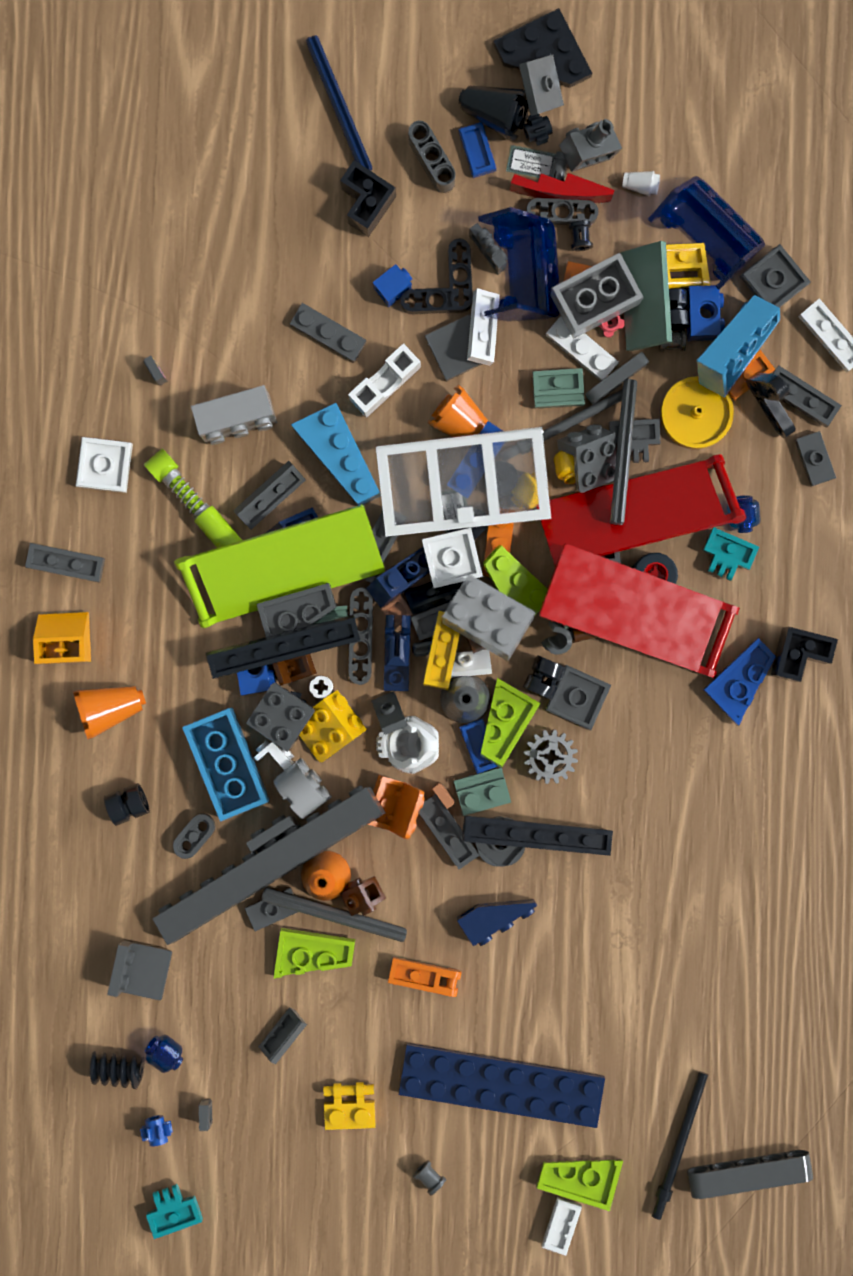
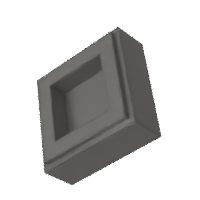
M152 356L145 358L143 362L154 381L160 386L168 382Z
M202 1099L199 1104V1131H208L213 1123L212 1100Z

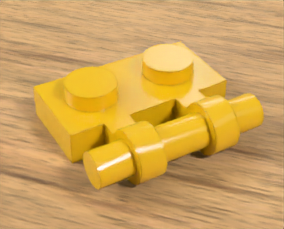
M356 1082V1085H341V1083H333V1086L323 1087L324 1097L334 1096V1102L324 1103L325 1130L375 1128V1100H365L364 1096L374 1095V1084L364 1085V1082ZM356 1095L357 1101H342V1096Z

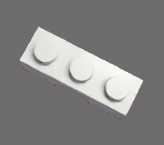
M403 343L385 360V364L375 375L369 379L366 377L348 394L349 400L367 418L421 368L420 360Z

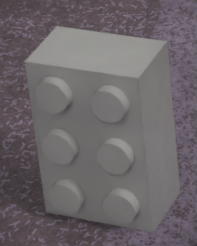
M620 253L552 287L550 294L573 339L640 305L643 299V295Z
M264 385L191 406L199 436L206 443L210 442L211 445L220 444L225 441L224 438L234 435V438L247 436L249 434L248 431L257 428L258 431H265L273 428L272 424L277 423L270 395Z
M468 574L442 616V621L444 625L504 660L509 661L532 623L535 612Z

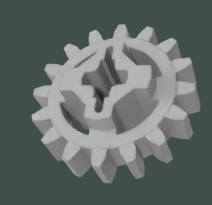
M543 730L542 737L534 734L533 736L536 741L534 743L527 742V745L531 748L530 751L526 750L523 752L529 756V759L525 760L524 764H531L528 772L529 774L536 772V780L544 777L545 784H548L550 778H553L557 784L559 783L560 776L568 779L566 774L568 770L571 772L575 771L571 767V763H577L578 760L573 758L572 754L578 751L577 749L570 748L573 740L565 741V733L558 737L557 730H553L551 735H548L547 731ZM548 740L546 747L542 750H536L540 743ZM558 742L565 747L567 755L561 754L558 750ZM550 750H553V754L562 757V759H553L551 763H548V760L543 756H539V754H549ZM534 759L541 760L544 765L543 772L538 769ZM560 763L565 764L560 771L553 773L557 765Z

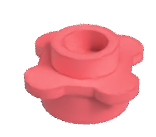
M619 315L609 320L612 321L611 325L605 322L597 326L604 331L605 337H612L616 330L624 327L625 322L623 319H620Z

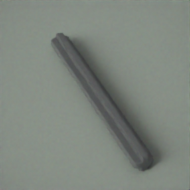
M625 379L623 383L610 523L613 525H623L625 519L637 381L633 379Z
M268 887L264 889L262 894L263 902L399 942H404L407 935L406 928L359 914L351 916L349 911Z

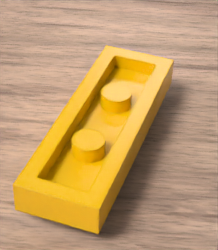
M439 611L423 685L449 690L460 633L443 624L442 616L445 612Z

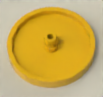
M698 376L685 378L673 385L665 395L660 410L661 423L666 434L678 445L689 449H704L719 442L729 431L734 415L730 395L727 394L724 398L700 385Z

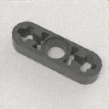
M549 198L532 199L528 203L526 216L532 223L569 225L572 222L582 220L590 221L592 225L599 213L597 205L589 200ZM538 205L540 210L548 211L549 206H552L551 217H547L548 212H541L540 216H535V212L531 210H534L535 206ZM557 207H567L569 215L566 218H559L555 213ZM574 207H577L576 212H583L585 208H589V212L593 213L589 219H586L585 215L580 213L576 214V219L572 218Z
M643 352L639 353L585 394L586 398L592 405L597 403L623 384L625 379L631 378L643 369L650 361Z

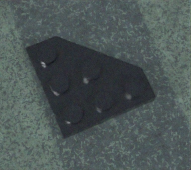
M560 8L493 41V46L505 67L520 69L519 64L553 55L560 85L571 88L592 77L593 73Z

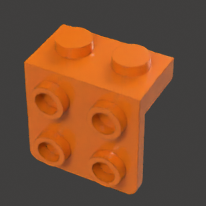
M378 775L373 792L383 807L385 814L368 825L389 830L408 840L415 831L416 818L424 804V791L406 782Z

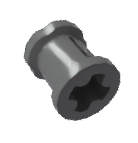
M429 1160L420 1165L413 1174V1178L415 1180L419 1179L428 1189L427 1193L430 1196L435 1194L446 1181L444 1176H439L431 1167Z

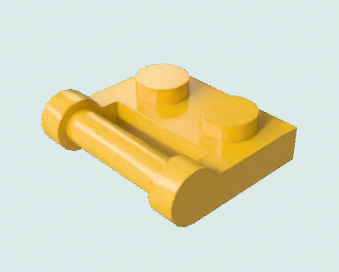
M704 243L666 245L669 289L710 285ZM697 271L698 276L671 278L670 272Z

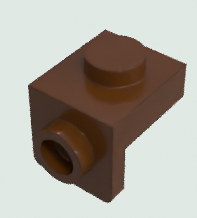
M310 654L273 663L274 675L280 685L292 683L317 674Z

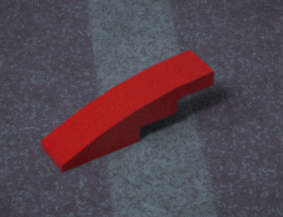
M542 173L538 182L514 174L510 185V191L532 198L589 200L594 203L610 202L615 191L571 173L567 174L565 182Z

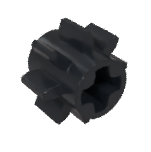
M540 114L527 116V123L523 125L527 141L529 143L534 141L537 146L547 143L548 135L553 134L549 118L547 116L542 117Z

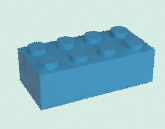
M228 708L182 727L220 821L270 801L233 708Z

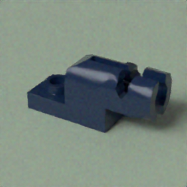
M386 615L384 691H409L411 616L402 615V629L398 632L394 629L395 616Z

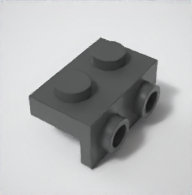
M282 815L271 822L273 824L271 828L266 831L262 828L250 835L252 840L246 843L250 851L260 853L265 850L263 845L275 838L278 841L286 837L284 832L296 825L301 828L295 816L286 817Z

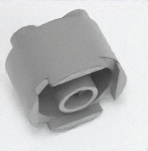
M300 758L273 780V783L283 799L289 801L291 809L300 818L304 819L332 798V796L324 786H320L319 783L322 780L313 769L309 772V766Z

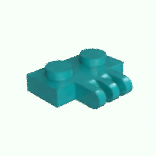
M713 527L702 550L713 555L708 572L713 573L716 565H719L717 576L722 577L725 570L729 569L726 579L731 581L738 566L750 570L759 546Z
M178 1184L172 1185L174 1196H171L168 1187L162 1189L163 1200L159 1191L153 1192V1199L157 1209L147 1212L146 1217L154 1239L202 1223L203 1217L195 1195L183 1199Z

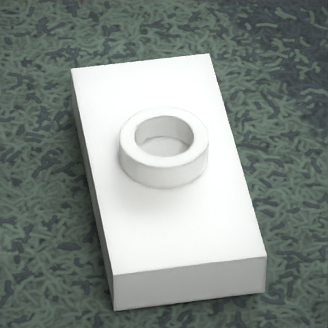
M481 650L474 654L472 651L456 653L451 678L492 674L489 650Z
M557 1196L541 1244L542 1248L565 1256L567 1255L582 1208L581 1204Z

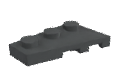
M330 583L257 604L266 637L311 626L337 608Z

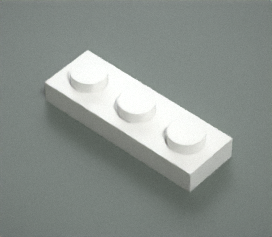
M478 288L473 292L467 360L488 366L494 363L500 294Z
M818 299L798 317L847 373L853 368V337L825 304Z
M561 316L546 333L550 340L599 381H603L619 363L585 333L573 339Z

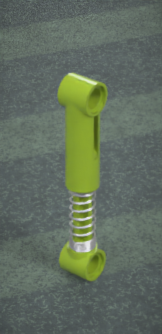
M163 448L144 463V466L159 483L164 482L167 488L172 489V493H176V498H180L181 503H185V508H189L190 513L193 514L194 523L217 548L242 541L214 506L209 507L207 503H203V498H199L197 496L198 493L193 491L194 487L190 488L189 482L186 483L184 481L185 477H181V473L178 470L179 466Z

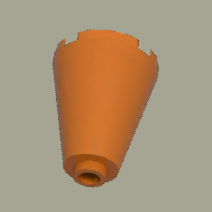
M457 385L453 388L456 393L453 396L448 394L431 415L435 419L428 420V424L451 437L480 434L488 420L465 389Z
M136 686L77 690L73 692L87 740L98 736L142 711V705L146 704L142 690L137 691Z
M323 851L305 862L301 871V881L304 889L310 896L321 901H330L340 897V893L347 890V884L351 880V870L347 861L340 854L332 851ZM320 878L326 879L327 883L322 882Z

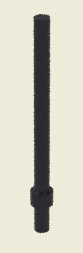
M702 1071L698 1073L662 1185L658 1186L655 1195L657 1201L652 1217L657 1220L662 1219L666 1203L671 1200L673 1193L671 1188L708 1078V1074Z

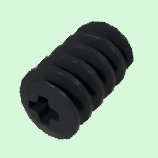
M93 1051L89 1067L91 1083L96 1085L101 1080V1084L106 1086L111 1080V1085L117 1087L121 1081L122 1087L127 1088L131 1081L132 1088L137 1089L143 1078L145 1058L143 1057L140 1064H138L136 1056H133L129 1063L127 1062L126 1055L123 1054L121 1060L117 1061L116 1054L113 1053L111 1059L107 1060L106 1052H103L100 1059H97L96 1051Z

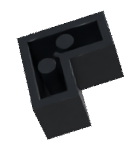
M354 160L341 178L340 184L344 192L357 200L347 214L348 224L369 237L396 198V187Z
M783 627L770 676L792 682H801L807 660L822 664H832L838 639L793 627Z

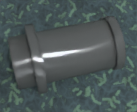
M557 151L556 155L552 156L554 162L550 177L564 181L568 164L563 153Z

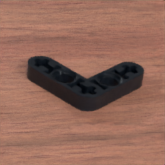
M454 239L449 245V288L407 290L401 296V307L404 312L408 314L462 313L470 309L472 305L471 249L466 240ZM458 245L461 246L462 250H466V252L462 253V263H457V253L452 252L456 250ZM458 269L466 271V280L462 282L456 281L453 277L454 272ZM458 288H463V297L468 299V301L464 302L463 306H459V302L454 301L459 296ZM422 295H426L425 303L427 308H422L423 303H415L414 308H410L409 304L405 303V301H409L410 296H414L416 301H422ZM433 295L442 296L444 303L440 307L431 306L429 300Z
M756 372L749 377L746 383L776 432L782 438H786L795 432L796 429L793 422L780 403V400L790 394V389L786 382L776 374Z

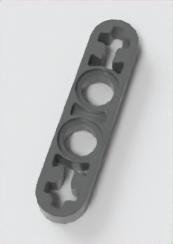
M357 588L350 597V615H354L355 620L358 617H365L368 620L367 629L358 631L360 641H357L366 643L368 651L364 656H357L353 650L357 642L349 644V678L353 683L363 685L370 680L372 674L373 597L366 588ZM360 592H364V596L369 597V600L364 602V610L369 609V614H354V609L359 610V602L354 599L359 596ZM353 658L358 660L368 658V664L363 663L362 669L367 671V676H364L362 681H358V678L353 676V671L358 670V663L353 664Z

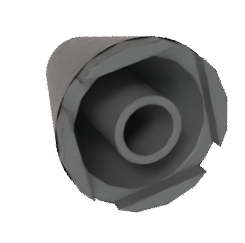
M461 676L451 678L449 690H441L440 702L443 711L450 719L459 723H471L480 719L487 711L490 703V694L486 684L477 676ZM469 694L471 701L468 704H464L461 700L462 695Z

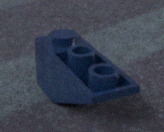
M424 546L377 577L366 588L380 608L430 573Z
M534 899L481 903L459 915L457 921L473 947L477 944L483 946L493 939L492 934L499 930L503 933L514 925V920L519 917L525 919L532 915L537 904Z

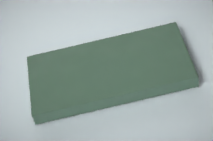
M658 241L620 252L643 295L640 305L624 312L626 350L636 351L672 342L666 242Z

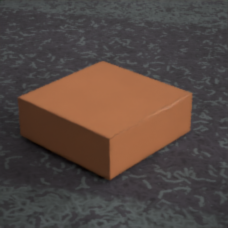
M401 594L380 609L385 616H395V629L402 625V615L414 616Z
M439 782L432 787L447 809L454 805L453 798L442 783Z

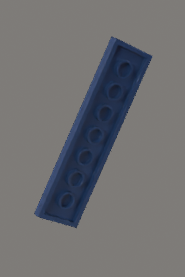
M407 1043L399 1095L597 1128L605 1076Z

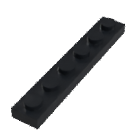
M350 615L206 652V657L212 679L354 643L360 641L355 617Z
M464 815L462 841L611 856L613 831Z

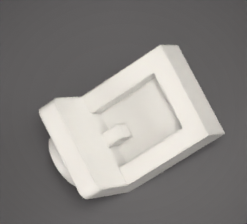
M265 741L256 749L258 752L254 757L256 761L270 753L283 770H286L294 763L291 760L294 757L291 751H285L274 742L269 743Z

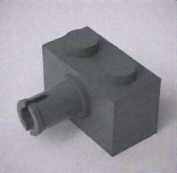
M608 119L592 123L583 130L579 128L570 130L566 133V138L559 145L571 172L611 160L622 149L614 131V126Z

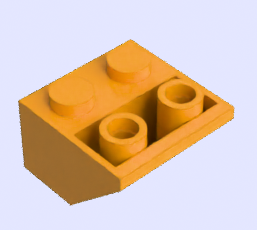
M89 612L39 614L33 637L34 664L91 662Z

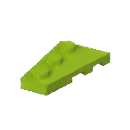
M498 545L482 563L491 581L499 592L534 611L536 615L541 609L547 588L503 546Z
M499 678L496 681L480 756L502 768L540 703Z
M281 928L273 979L282 978L284 975L305 974V972L315 970L325 971L352 966L356 939Z
M623 1160L543 1162L536 1188L610 1211Z

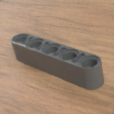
M795 1150L697 1166L687 1170L691 1197L694 1199H706L809 1182L814 1179L810 1154L806 1150Z

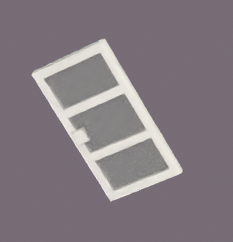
M542 427L376 446L385 536L551 519Z

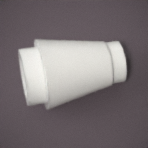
M654 171L625 172L623 188L647 196H651V194L657 195L660 174H654Z

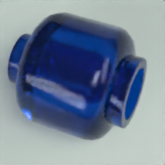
M751 495L736 496L740 509L744 510L747 518L741 523H729V526L737 529L738 533L752 532L753 527H756L761 522L760 504ZM727 505V512L729 514L731 513L729 506Z
M166 1034L153 1037L145 1048L146 1061L161 1073H167L170 1070L175 1071L183 1061V1057H181L183 1047Z

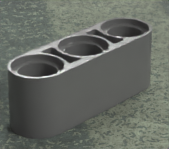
M418 120L413 122L408 131L409 144L435 189L441 193L450 192L455 186L456 174L451 162L430 126L424 121ZM417 132H422L426 137L418 140L413 135ZM434 153L438 156V159L429 161L426 155ZM442 174H447L451 179L448 182H441L438 177Z

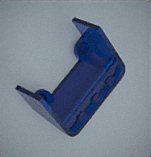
M697 176L673 189L648 218L650 222H653L660 217V221L665 227L669 229L681 227L696 243L705 244L706 253L714 260L712 264L713 274L721 280L715 286L718 290L731 281L765 246L762 237L707 182Z
M513 207L478 216L479 222L494 226V240L500 247L507 249L510 296L501 298L499 308L484 311L485 316L508 322L557 317L560 313L550 296L552 287L559 284L556 232L553 223L548 218Z

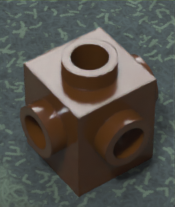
M375 876L364 881L359 877L347 884L348 889L340 893L351 916L360 912L365 916L376 910L375 905L386 899Z

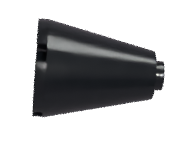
M468 86L466 90L463 89L459 96V104H461L462 111L503 137L512 141L517 139L519 135L515 133L518 128L523 129L529 112L524 89Z

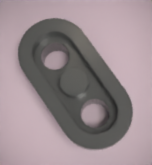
M198 814L193 817L174 840L173 850L175 854L183 859L193 857L214 833L216 827L214 819L208 814ZM202 821L207 824L205 831L199 828V823ZM184 841H189L191 843V848L189 850L184 849Z

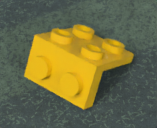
M336 690L312 707L315 709V712L299 736L319 762H324L367 729L363 725L362 720L348 705L346 698Z

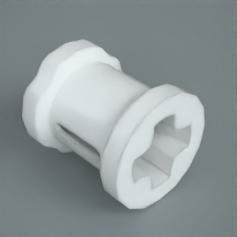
M317 676L310 682V692L316 698H326L333 691V683L328 677ZM324 680V685H328V690H324L321 695L319 690L315 689V685L320 684V681Z

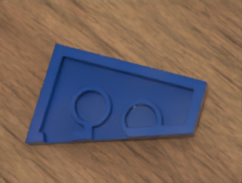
M756 638L703 691L739 726L776 656L759 638Z

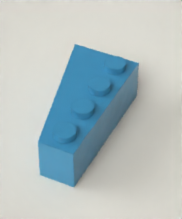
M756 295L748 302H745L740 312L697 360L699 384L725 398L779 323L780 308Z
M337 403L291 424L294 431L338 481L357 506L364 505L381 496Z

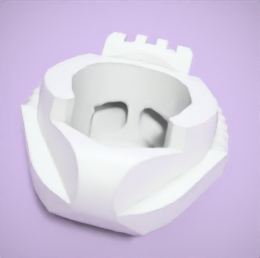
M406 716L405 719L408 726L384 735L383 732L378 734L376 738V751L379 757L389 758V762L397 770L408 774H415L432 765L438 759L439 735L438 731L427 722L416 716Z

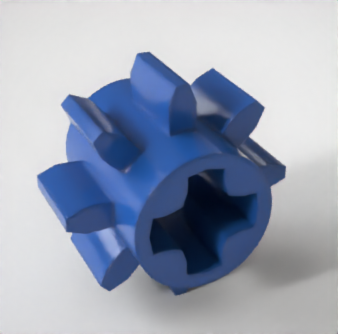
M163 1115L145 1119V1125L140 1129L142 1141L148 1140L151 1147L167 1143V1136H171V1133H173L171 1120L165 1121Z

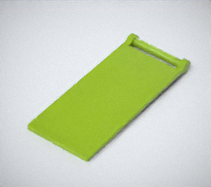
M363 505L193 556H183L174 561L177 570L181 571L194 603L201 628H207L217 622L257 611V604L328 583H330L331 588H335L385 572V567ZM194 564L198 568L216 614H208L190 569V566Z

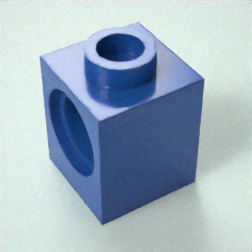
M396 264L372 282L373 289L388 308L397 302L404 292L412 289V283L410 282L412 277L405 268L400 269Z

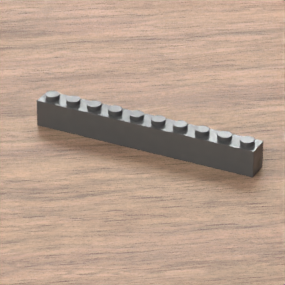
M361 785L349 792L350 797L342 802L341 799L332 802L327 806L329 809L322 815L319 812L311 815L306 819L307 824L301 828L298 825L284 832L286 837L278 841L275 838L264 844L265 850L257 854L254 851L242 858L244 863L237 867L232 864L222 870L223 876L216 880L213 877L207 879L200 884L201 889L193 893L190 890L179 897V903L174 906L169 903L158 910L159 915L154 917L153 921L166 944L169 945L177 942L384 815L385 811L371 787L363 789Z

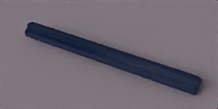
M317 35L308 37L306 39L307 47L354 160L372 171L371 162Z

